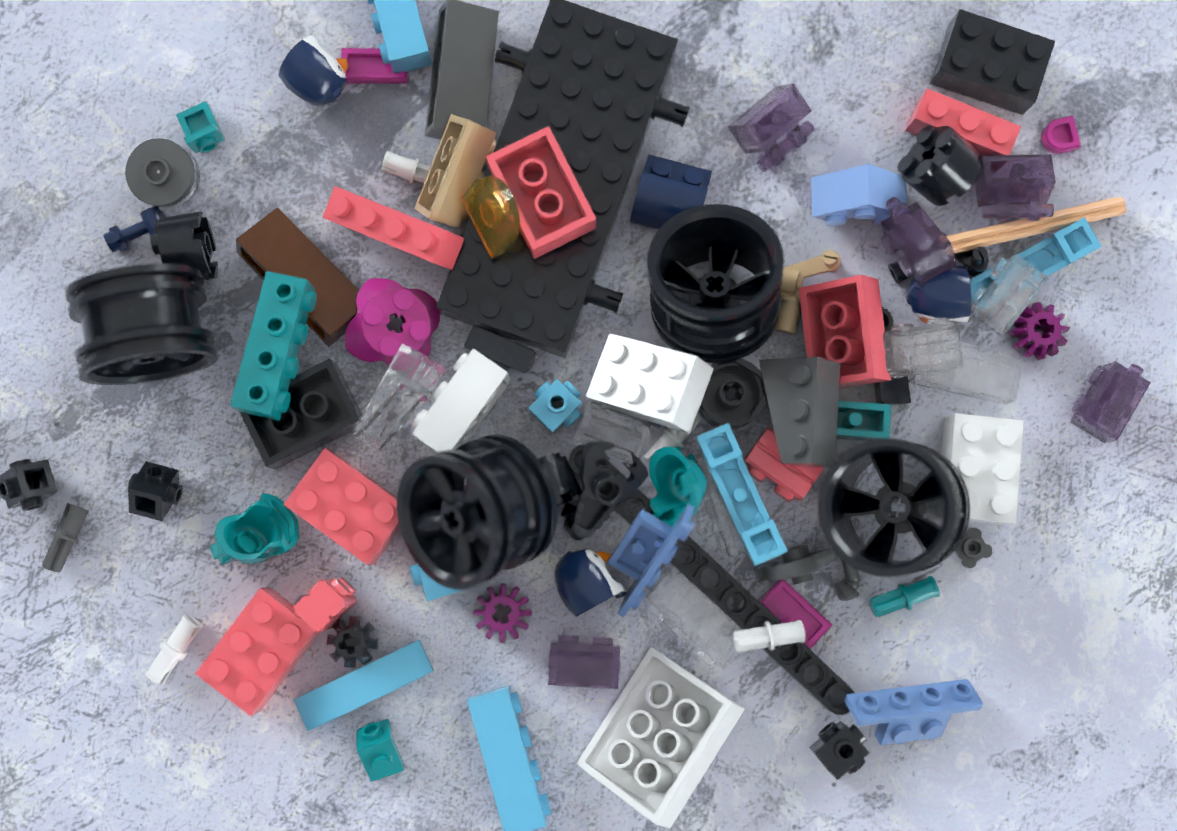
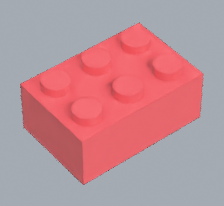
M549 126L486 156L488 169L534 259L596 229V217Z
M861 274L799 288L806 356L820 357L840 363L839 389L890 381L879 280Z
M324 448L283 504L367 565H374L400 530L397 515V497L335 452Z
M260 588L195 674L249 716H252L264 708L320 632H314L294 612V605L272 588Z

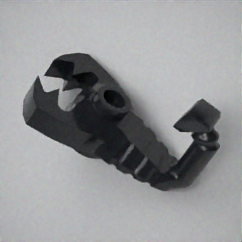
M592 441L585 445L580 465V481L583 488L579 495L577 506L566 503L561 512V516L566 518L563 525L564 529L572 539L580 541L592 536L603 525V522L608 520L617 504L630 497L649 476L648 470L641 459L631 451L633 463H623L629 470L630 476L624 478L618 471L610 472L608 466L595 465L596 460L610 459L605 451L616 447L613 443Z

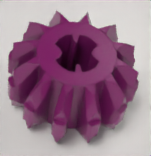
M1035 302L1031 308L1027 306L1020 308V316H1014L1010 321L1016 328L1010 330L1008 335L1018 339L1012 348L1018 349L1023 346V357L1028 358L1034 354L1037 360L1045 359L1047 354L1050 356L1058 354V346L1061 347L1067 343V339L1061 334L1068 332L1070 327L1060 324L1065 314L1060 313L1055 316L1053 315L1054 305L1050 304L1043 308L1041 302ZM1034 327H1036L1037 330H1042L1043 335H1041V333L1035 332Z
M506 583L500 584L499 596H497L492 586L487 587L486 590L491 600L489 601L483 596H478L476 599L478 603L486 607L485 609L473 610V615L485 616V620L476 624L477 629H482L488 624L491 628L486 633L485 637L487 639H491L497 630L499 631V642L504 643L506 640V630H508L511 637L516 640L519 638V634L514 625L516 624L524 630H527L529 627L527 622L519 619L520 616H532V610L520 609V606L529 602L528 596L521 598L517 602L514 598L520 591L519 587L515 586L510 596L506 595ZM499 603H503V607L509 605L512 610L508 614L509 621L502 622L503 618H500L498 621L494 616V613L498 611L496 605Z

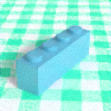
M367 0L368 4H375L377 13L371 14L376 34H383L385 43L379 44L383 63H390L393 73L431 66L432 61L416 1Z
M507 685L470 696L467 703L503 831H533L546 827L547 815L552 814L547 794L540 795L537 781L542 780L537 759L530 760L527 747L532 746V740L527 725L521 727L517 713L523 712L518 692L511 693L510 686Z

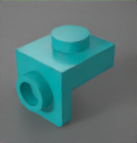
M207 101L176 114L186 136L184 140L195 154L212 151L218 147V143L226 140Z
M389 719L371 722L356 730L357 753L371 782L404 771V762L392 737Z

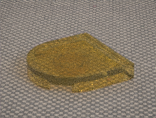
M487 176L477 179L461 197V200L489 256L494 258L502 255L517 239L520 230V215L516 200L505 182L496 176Z

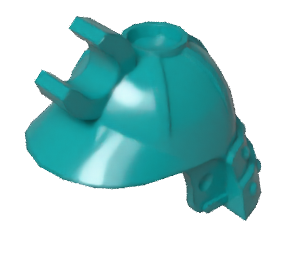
M678 446L674 448L662 447L656 450L649 463V474L657 495L650 500V507L654 512L653 516L673 526L688 504L694 507L691 518L696 515L705 495L708 480L698 466V463L695 462L694 454L690 453L685 457L680 452V447Z
M262 492L259 501L251 504L246 511L241 514L227 516L216 524L215 537L217 542L210 546L213 558L215 560L219 559L221 565L230 563L234 559L241 564H256L265 562L278 554L288 553L297 544L300 537L298 519L289 508L283 505L284 501L276 496Z

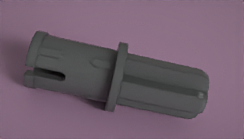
M67 503L56 531L51 533L54 535V538L44 558L42 567L53 572H60L63 569L73 543L78 544L79 542L77 536L89 510Z

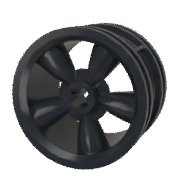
M707 204L693 207L680 212L662 225L650 244L647 257L651 316L654 327L661 339L671 349L697 356L705 363L730 362L746 357L758 350L773 334L780 315L784 254L781 242L775 231L756 214L740 207L725 204ZM709 261L710 272L700 279L687 269L694 264ZM735 264L744 267L755 275L738 284L728 277ZM671 291L690 294L689 300L691 304L682 301Z
M141 264L96 272L69 284L65 289L66 300L70 303L68 306L69 318L82 324L85 344L75 351L76 362L81 365L78 368L79 379L85 383L96 385L138 384L187 375L214 364L218 359L216 349L212 347L215 342L214 335L210 330L201 328L198 308L207 301L206 291L202 287L204 284L202 272L194 267L179 264Z
M491 434L464 443L456 450L440 451L413 462L403 474L399 484L397 515L405 544L418 566L440 585L454 590H466L496 577L502 570L516 568L543 554L549 547L555 534L557 503L550 478L535 454L524 444L512 437Z
M873 439L848 449L831 465L819 491L818 516L820 526L832 550L851 567L866 574L879 577L908 575L940 564L958 548L966 534L970 520L971 505L968 489L962 475L953 463L930 447L900 439ZM903 454L917 459L931 471L916 487L910 483L903 482ZM872 463L885 485L878 491L876 496L853 488L860 474ZM900 498V504H905L906 509L905 512H899L897 517V511H892L891 506L892 503H898ZM944 498V519L942 526H939L931 520L924 518L926 513L925 503ZM874 514L876 521L881 526L864 544L858 537L850 516ZM912 531L924 552L908 561L893 560L897 534Z

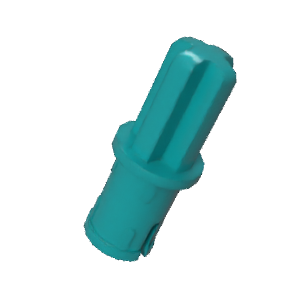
M928 576L906 586L898 584L897 589L872 597L870 599V608L875 617H881L903 608L911 610L914 604L939 597L940 591L933 576Z

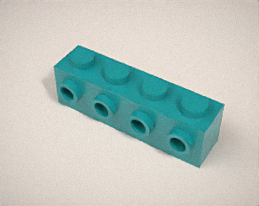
M266 271L230 406L237 411L280 421L282 412L285 413L290 403L289 384L291 379H295L299 369L297 354L300 345L303 346L308 335V326L305 324L308 313L313 312L317 301V293L314 292L315 288L307 279Z

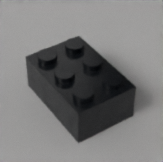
M959 9L948 25L929 84L1023 115L1036 103L1055 40Z
M330 358L297 374L295 379H291L288 388L290 393L289 407L285 413L282 412L280 421L240 412L265 466L275 470L367 424L338 364Z

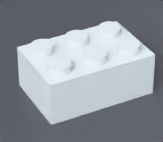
M609 333L586 397L604 408L690 434L713 368L697 356Z
M474 348L469 355L464 352L453 367V370L456 371L455 375L449 383L443 381L433 395V398L436 400L429 411L423 409L412 424L416 428L412 435L436 452L456 450L462 444L467 443L511 382L507 371Z
M958 413L944 417L941 454L953 463L965 481L971 505L969 521L1002 525L1016 524L1024 420ZM944 498L937 500L936 518H944Z

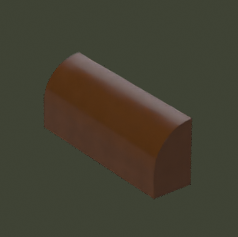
M278 207L236 238L237 254L263 280L266 271L307 279L315 288L314 292L317 293V301L313 312L308 313L306 324L328 347L345 334L349 322L357 314L356 298L359 290Z

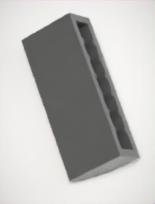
M446 0L440 7L424 136L441 140L451 114L486 127L499 11L459 0Z

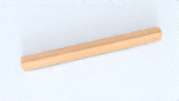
M1114 197L944 236L939 239L940 252L943 255H951L977 249L978 247H986L1066 228L1084 217L1089 223L1123 215L1126 212L1125 199Z

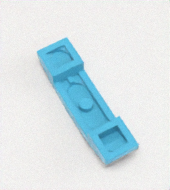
M1084 217L1001 264L970 279L971 302L979 314L1102 246Z
M729 423L697 436V442L715 486L754 566L787 552L773 519H770L742 458L743 453Z
M418 640L293 700L307 731L405 686L434 670L421 641Z

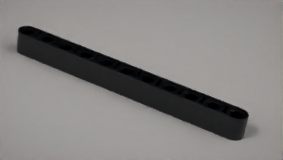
M586 444L575 447L569 457L571 469L579 478L580 469L575 465L574 461L577 454L584 452ZM607 459L596 460L595 465L608 466L610 468V472L618 471L624 478H626ZM639 489L624 501L619 502L614 510L630 526L636 517L629 516L625 511V503L628 499L637 498L641 500L644 511L651 515L654 514L650 507V499ZM688 536L684 542L678 539L675 545L679 547L684 544L691 547L694 554L693 559L690 563L683 565L677 561L674 554L669 563L741 630L751 629L754 619L759 616L766 617L771 625L781 624L769 610L692 538ZM708 568L714 569L719 577L717 584L712 588H706L701 582V574ZM738 592L742 595L744 602L740 610L733 612L728 609L726 601L731 593ZM793 643L794 652L792 656L786 659H782L778 655V646H775L774 650H769L768 647L761 648L824 708L836 715H845L850 712L845 701L839 706H832L829 698L831 692L838 688L844 691L845 698L847 694L855 692L804 643ZM811 664H816L819 668L817 680L810 683L806 682L803 676L805 668Z

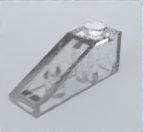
M402 344L351 435L381 450L431 398L447 368L423 353Z

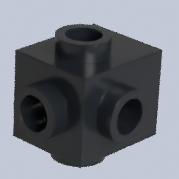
M31 459L19 460L9 464L10 469L0 475V496L6 501L8 509L22 507V511H29L44 506V500L58 492L48 459L31 462Z
M146 461L138 474L134 473L131 476L128 484L129 513L163 521L172 505H177L182 496L183 486L179 485V470Z
M839 721L837 724L834 722L827 724L818 733L820 738L809 747L836 780H839L847 772L853 774L859 770L866 762L864 757L870 753L863 745L867 739L854 724L848 727L842 721Z

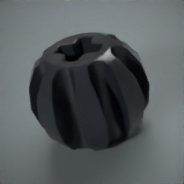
M349 616L348 626L342 619H339L332 625L337 632V636L327 634L326 645L332 644L335 646V652L329 655L335 662L343 656L345 659L344 667L347 668L356 667V657L363 665L367 664L373 659L367 651L368 648L378 649V639L374 640L369 637V632L375 630L370 622L362 628L360 626V616ZM350 636L352 638L358 637L359 644L354 647H347L345 640L349 639Z

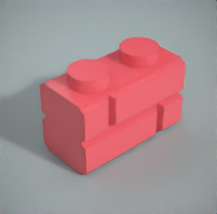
M769 427L762 432L743 459L748 466L747 469L751 477L761 483L764 479L776 486L773 492L787 502H791L792 499L801 501L824 470V467H801L781 463L775 432Z
M335 577L334 579L319 580L309 591L310 595H305L293 607L294 612L314 632L333 628L332 625L342 618V614H346L357 603L356 597L353 595L356 589L343 577L340 579Z

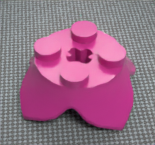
M374 278L367 280L357 293V314L349 322L345 331L346 350L362 361H383L392 370L399 373L417 372L429 357L431 336L438 328L440 322V313L436 308L438 302L423 290L408 289L390 279ZM389 316H395L396 319L399 317L402 320L403 324L400 326L401 333H396L395 329L391 332L387 329L386 325L390 322Z

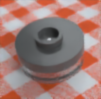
M154 138L142 142L132 151L126 163L125 176L129 189L135 197L151 206L167 210L179 208L188 203L198 190L200 169L195 157L187 149L168 139Z

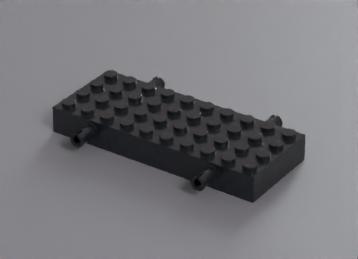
M550 0L532 49L526 51L505 44V42H500L498 46L500 50L496 52L495 63H501L521 70L522 77L494 152L549 126L596 217V229L534 259L489 169H487L465 231L460 235L465 238L453 270L449 271L436 306L441 315L472 326H480L503 337L566 358L585 305L587 306L588 303L614 311V313L618 312L624 293L597 285L594 279L651 121L657 117L684 127L685 120L687 119L690 106L662 98L663 94H661L676 54L678 39L566 0Z

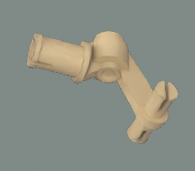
M827 250L821 256L783 268L781 285L782 305L775 328L776 331L796 335V327L801 312L799 288L803 287L804 278L825 272L837 271L841 265V258L837 252Z

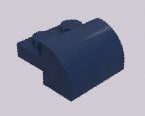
M648 154L637 189L630 222L660 229L669 219L680 212L704 205L712 171Z

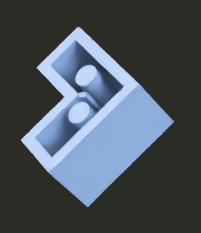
M865 164L811 177L812 217L825 220L826 225L846 224V219L850 218L873 220L874 225H890L894 223V219L907 216L906 182L903 180L902 175L871 164Z

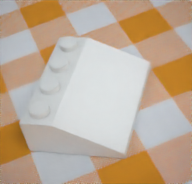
M650 647L576 764L655 825L671 828L745 709L656 649Z

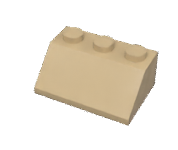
M451 114L414 209L433 221L459 228L461 221L464 222L470 213L471 203H469L473 190H477L482 183L484 173L481 170L486 156L492 154L495 150L496 140H494L496 132L468 119Z

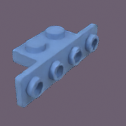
M688 504L673 526L641 509L607 562L609 565L635 579L627 591L628 594L624 596L617 613L618 615L624 617L630 607L635 610L638 608L646 593L643 591L644 587L647 585L651 588L655 584L661 573L659 568L661 563L663 562L668 565L676 553L678 546L675 543L678 539L684 542L689 536L695 524L690 521L694 507Z
M967 679L847 694L844 700L858 726L878 724L874 735L880 745L903 744L908 741L933 740L942 737L952 714L981 710L983 706L982 700Z

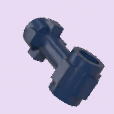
M154 206L140 213L143 221L123 230H120L117 225L109 228L110 232L104 234V239L109 249L113 253L118 250L119 252H124L129 249L128 242L148 233L149 235L156 234L155 221H158L159 218L167 217L166 213L161 211L159 207Z

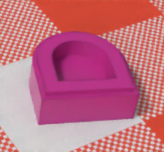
M1073 115L1051 121L1042 131V144L1051 153L1062 154L1078 150L1082 147Z

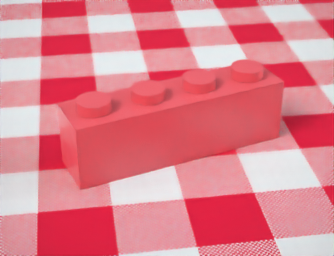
M336 186L333 188L322 217L450 270H453L465 239L445 229Z

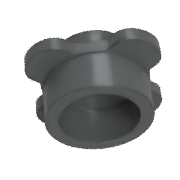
M978 528L968 529L967 534L955 550L957 556L962 560V565L966 568H974L977 561L982 558H989L992 555V547L984 542L981 537L982 532ZM970 545L974 546L975 549L973 551L969 550Z

